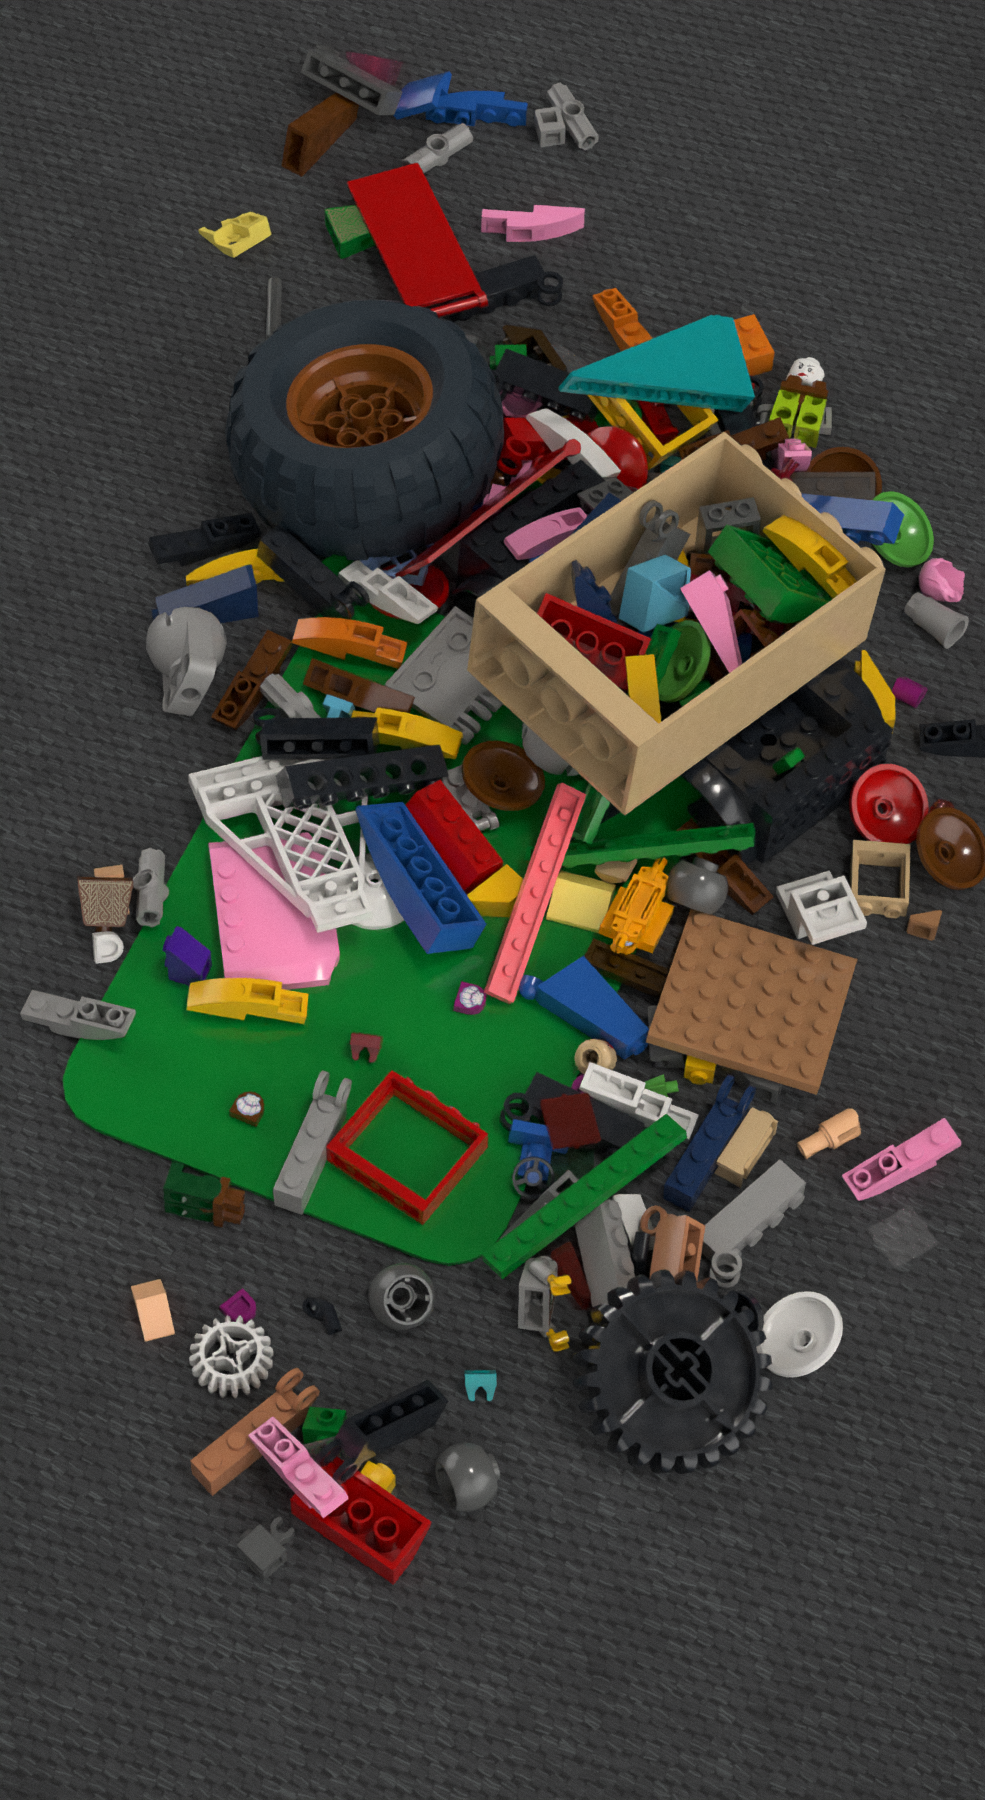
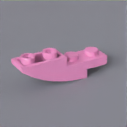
M534 205L533 212L482 209L481 232L506 234V242H530L552 239L584 228L585 208Z
M785 439V443L778 444V448L771 450L772 459L775 461L776 469L782 470L790 458L795 461L789 470L797 461L800 465L794 472H806L811 461L812 450L805 443H801V439Z
M579 507L548 515L507 536L504 539V544L517 560L534 558L568 538L589 514H585Z
M943 1118L899 1146L894 1147L892 1144L843 1174L842 1178L858 1201L864 1200L936 1166V1161L960 1147L961 1141L947 1120Z
M271 1417L248 1435L259 1452L294 1493L310 1509L313 1508L323 1518L349 1499L345 1490L310 1457L307 1449L274 1417Z

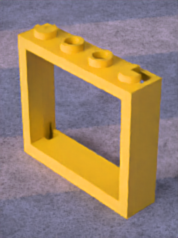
M587 395L612 426L623 428L637 438L645 451L648 470L678 452V448L689 445L706 434L718 421L709 408L677 405L694 427L663 446L625 399ZM650 452L653 454V458L649 456Z

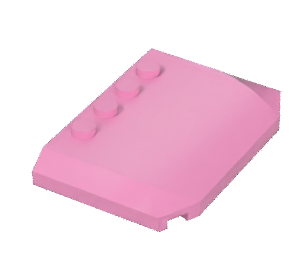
M309 832L299 834V836L309 840L313 838ZM280 838L284 847L287 841ZM226 841L209 843L224 977L282 982L281 989L285 990L329 985L335 966L337 967L340 959L336 928L317 933L311 917L307 918ZM293 844L290 850L303 854L306 848ZM263 846L251 849L285 881L271 847ZM314 851L309 855V858L320 862L324 855ZM289 860L292 868H294L297 862ZM303 865L299 872L312 876L315 869Z

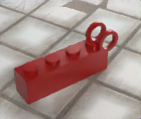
M526 418L503 419L504 444L500 459L497 461V466L501 471L506 474L516 475L522 468L521 460H533L540 455L545 456L552 452ZM565 418L586 435L599 428L595 420L591 423L586 420L578 422L572 418ZM502 458L512 460L517 468L506 466L502 462Z

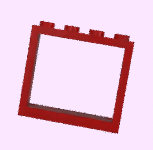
M391 1070L326 1146V1156L328 1162L424 1225L488 1148V1133L480 1128L479 1123H472L464 1118L455 1107H447L438 1101V1098L428 1090L423 1091L414 1085V1082L408 1076L405 1079ZM393 1095L470 1145L426 1200L349 1149Z

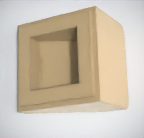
M634 859L630 862H605L596 866L595 873L602 881L610 884L626 882L638 860Z

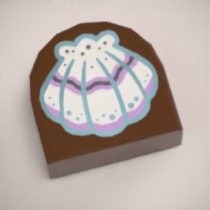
M244 1092L236 1098L229 1110V1115L257 1127L265 1111L264 1100L255 1092Z

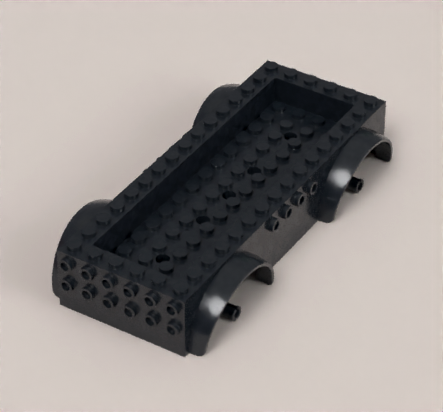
M579 460L575 464L565 467L554 478L547 479L542 486L533 492H527L515 504L506 506L495 517L485 520L474 531H470L460 540L456 589L451 594V601L455 603L465 596L467 592L480 597L528 565L531 558L517 560L504 544V539L538 519L564 510L581 508V499L577 494L606 480L584 461ZM625 485L633 493L639 490L635 487ZM689 554L688 556H686L689 565H690L691 554ZM740 601L738 611L740 609H754L752 606L744 605L745 602ZM753 634L750 656L755 651L765 647L759 638ZM839 659L680 775L702 795L694 803L688 805V813L691 817L694 816L695 820L699 821L714 809L725 826L754 823V847L740 850L738 854L739 858L746 865L755 859L763 864L849 800L855 781L867 769L886 763L887 759L885 757L891 745L890 739L893 728L884 721L879 705L865 682L852 668ZM659 700L661 722L682 708L679 700L672 703H665ZM762 743H769L773 746H764ZM800 747L805 757L791 769L777 775L772 768L773 764L791 750Z

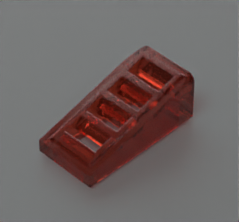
M569 1241L551 1252V1259L558 1264V1277L569 1275L571 1284H567V1287L571 1291L570 1294L582 1310H586L590 1307L591 1293L573 1245Z

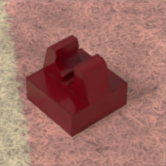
M351 1033L352 1058L359 1060L361 1050L367 1047L370 1053L369 1062H375L382 1048L383 1036Z

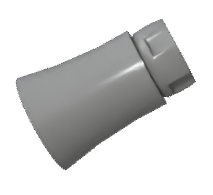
M919 592L911 597L904 609V612L913 619L914 623L931 634L946 649H949L964 635L969 623L967 616L955 612L933 598L926 597Z

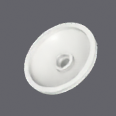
M365 854L363 889L372 907L373 918L353 923V925L371 930L393 927L404 921L387 892L371 854ZM357 856L355 858L359 865V856ZM373 879L380 880L379 882H376V883L371 882V880H373Z
M798 1292L784 1297L775 1303L764 1315L762 1331H764L767 1339L756 1347L757 1352L771 1355L772 1364L766 1368L776 1375L799 1377L809 1374L823 1366L836 1351L843 1331L841 1314L829 1298L816 1292Z

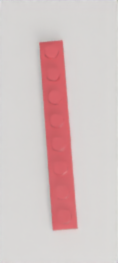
M564 783L557 784L484 990V993L507 1004H511L515 1000L586 794Z

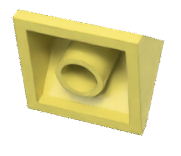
M561 870L553 888L546 920L599 933L600 925L610 908L616 884Z

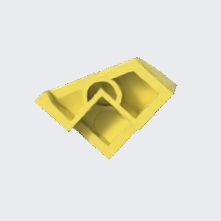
M253 212L221 221L222 227L216 231L208 230L206 227L198 230L199 234L221 252L233 258L271 235L267 217Z

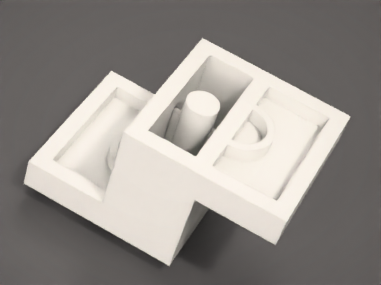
M829 870L776 887L777 897L797 939L808 936L811 944L814 945L866 928L867 921L845 876L833 879Z

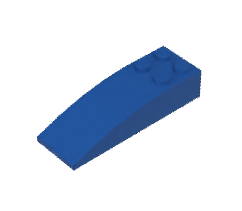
M403 802L357 806L355 811L377 871L396 908L425 952L430 954L473 948L486 923Z

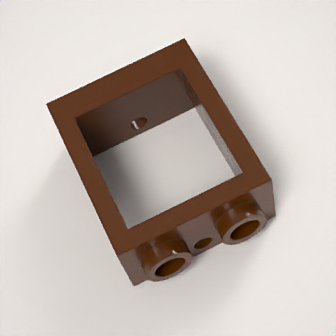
M740 609L733 616L737 638L748 627L752 629L765 647L779 638L776 633L769 630L765 624L766 619L756 610ZM711 643V657L707 672L716 683L728 675L729 672Z

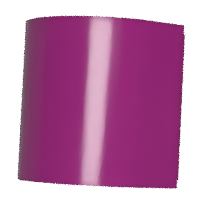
M899 677L892 688V693L896 699L917 708L928 689L907 677Z

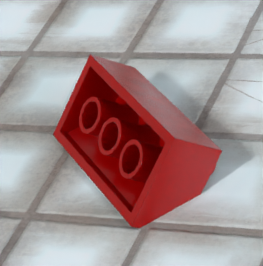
M545 593L537 614L624 693H627L628 682L625 657L645 655L651 638Z
M441 779L417 791L405 805L466 895L503 867L502 858Z
M336 1457L331 1463L321 1468L333 1477L335 1471L344 1461ZM356 1471L346 1482L339 1484L345 1490L349 1499L324 1518L313 1508L310 1509L296 1494L290 1499L291 1514L393 1585L414 1559L432 1524L429 1519L359 1471Z

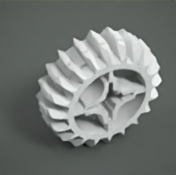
M227 1315L224 1323H220L215 1318L213 1320V1328L204 1324L202 1327L203 1334L196 1333L194 1337L196 1343L191 1344L190 1353L193 1355L189 1357L190 1365L194 1366L192 1374L195 1377H199L198 1382L201 1387L208 1385V1391L211 1394L219 1388L222 1398L226 1395L227 1390H231L232 1396L235 1399L238 1396V1389L242 1388L246 1395L250 1393L249 1384L259 1389L261 1386L259 1379L267 1380V1369H271L273 1366V1361L270 1359L273 1356V1348L269 1347L271 1341L268 1336H264V1329L262 1327L255 1328L252 1319L243 1324L241 1316L236 1319V1322H231L230 1316ZM230 1337L241 1338L243 1341H234ZM219 1341V1350L212 1353V1357L206 1359L209 1349ZM226 1347L228 1348L229 1353H234V1356L236 1355V1364L233 1358L229 1359V1355L226 1356ZM257 1353L252 1365L243 1371L242 1364L250 1359V1355ZM226 1370L231 1372L232 1375L222 1374L219 1371Z

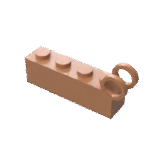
M660 1206L649 1207L642 1215L640 1226L643 1232L655 1236L650 1277L654 1272L663 1269L670 1271L673 1277L679 1272L689 1270L694 1272L698 1281L705 1225L687 1215L676 1216L674 1214H667L666 1210ZM659 1212L660 1221L657 1227L649 1230V1218L652 1214Z
M294 1368L287 1372L275 1387L276 1392L190 1460L192 1474L212 1496L262 1456L248 1437L250 1433L271 1417L278 1420L290 1433L305 1421L308 1407L314 1403L320 1391L315 1385L309 1386L298 1396L292 1391L303 1378V1372L299 1368Z

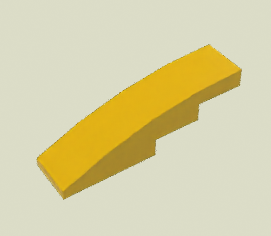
M654 654L625 657L628 696L658 724L661 723Z

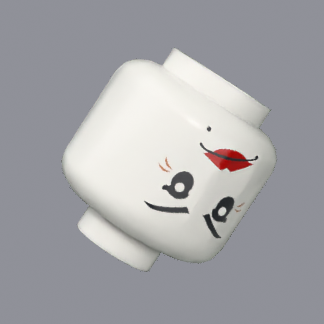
M811 357L806 359L800 358L794 361L786 380L789 375L800 376L802 385L812 386L814 381H822L825 374L816 359Z

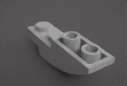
M32 990L20 1015L23 1020L49 1026L51 1032L63 1036L107 1040L125 1037L136 1015L135 1009L83 996L80 1001H75Z

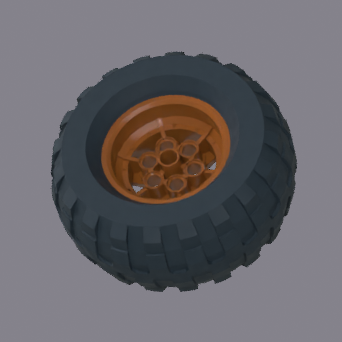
M352 300L317 308L295 320L286 322L275 329L273 335L268 340L259 343L248 355V365L241 368L235 377L227 415L225 436L234 477L250 506L267 526H272V528L277 525L284 527L302 545L307 546L313 554L330 557L332 554L346 556L347 560H368L369 557L387 556L388 558L399 556L419 546L430 545L443 538V534L450 528L459 526L472 515V507L482 502L488 494L496 471L497 461L500 459L504 444L503 409L500 393L497 390L495 377L476 345L466 338L464 331L452 321L438 319L437 313L421 306H409L402 304L400 301Z

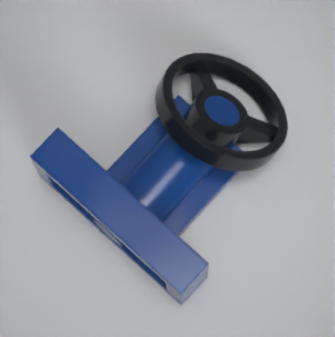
M513 1119L508 1143L522 1145L520 1161L516 1164L512 1173L514 1188L520 1195L529 1199H538L554 1183V1171L550 1165L552 1151L567 1153L571 1142L572 1130ZM518 1170L517 1178L519 1179L515 1180L516 1172ZM550 1170L551 1182L550 1185L547 1186L545 1183H547L548 1174ZM527 1183L529 1186L539 1185L545 1191L540 1194L531 1195L520 1190L517 1185Z

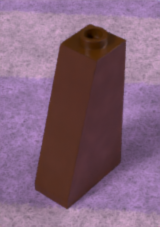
M336 92L288 124L282 167L302 177L355 122L359 104Z

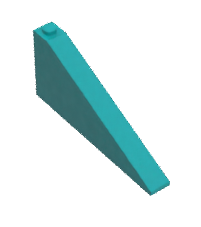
M720 315L707 316L572 371L559 386L560 392L742 412L755 398L734 319Z

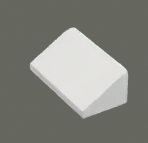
M640 1194L614 1195L612 1200L618 1202L621 1209L622 1222L631 1253L635 1232H643L640 1221L646 1208ZM649 1218L648 1229L652 1230L653 1226ZM650 1236L648 1251L654 1249L655 1236Z

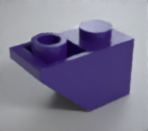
M176 926L172 936L168 935L163 945V952L166 953L165 967L168 969L169 980L188 986L192 982L206 980L212 967L211 951L182 927Z

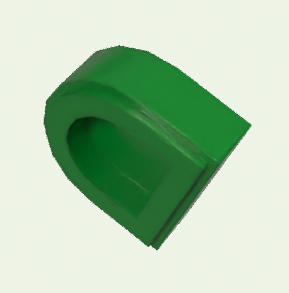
M796 747L775 762L772 768L779 775L800 762L805 757V754L800 747Z

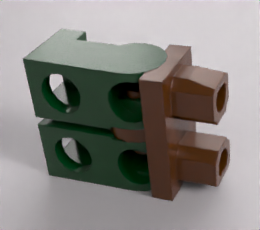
M172 1161L163 1187L165 1212L204 1222L214 1221V1226L222 1228L225 1221L238 1225L241 1224L245 1213V1204H243L245 1191L231 1188L230 1178L221 1177L219 1181L218 1178L212 1175L200 1177L185 1173L184 1164Z

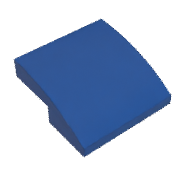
M450 71L409 82L401 90L403 93L393 116L396 119H401L436 109L440 96L448 94L452 76Z

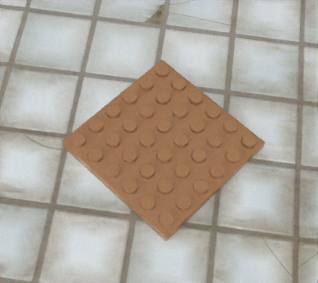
M690 909L646 1038V1043L817 1095L857 959Z

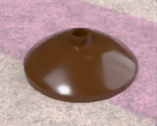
M835 447L827 449L810 461L806 471L875 472V497L882 493V479L878 467L868 455L854 448Z
M487 741L480 743L468 751L462 764V777L469 791L478 800L496 809L519 811L529 808L539 800L545 787V776L542 768L534 764L523 748L508 742Z
M950 807L937 808L923 817L917 829L916 844L920 860L928 873L937 882L950 889L965 890L978 884L985 876V837L978 825L962 811Z

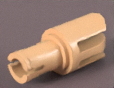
M852 1108L846 1109L819 1124V1131L797 1142V1147L804 1158L808 1159L827 1147L835 1150L861 1135V1128L857 1112Z

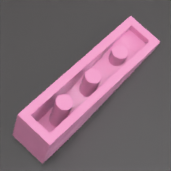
M709 570L680 589L730 673L742 664L730 601L725 593L729 588L720 574L715 576Z

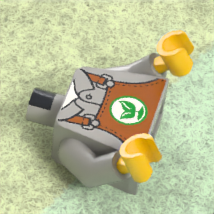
M550 1257L530 1258L525 1263L519 1283L518 1328L539 1331L543 1337H548L554 1352L568 1349L569 1344L567 1342H569V1336L564 1330L555 1333L556 1327L551 1322L556 1296L571 1293L567 1287V1284H571V1279L569 1275L557 1277L558 1264Z

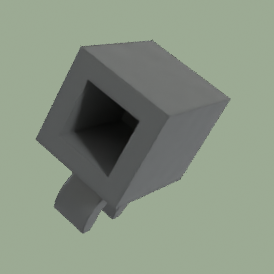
M281 1516L272 1521L270 1526L271 1534L259 1524L254 1530H246L237 1541L238 1557L263 1581L287 1561V1551L282 1545L290 1542L295 1535L292 1527L286 1533H279L277 1531L283 1524Z

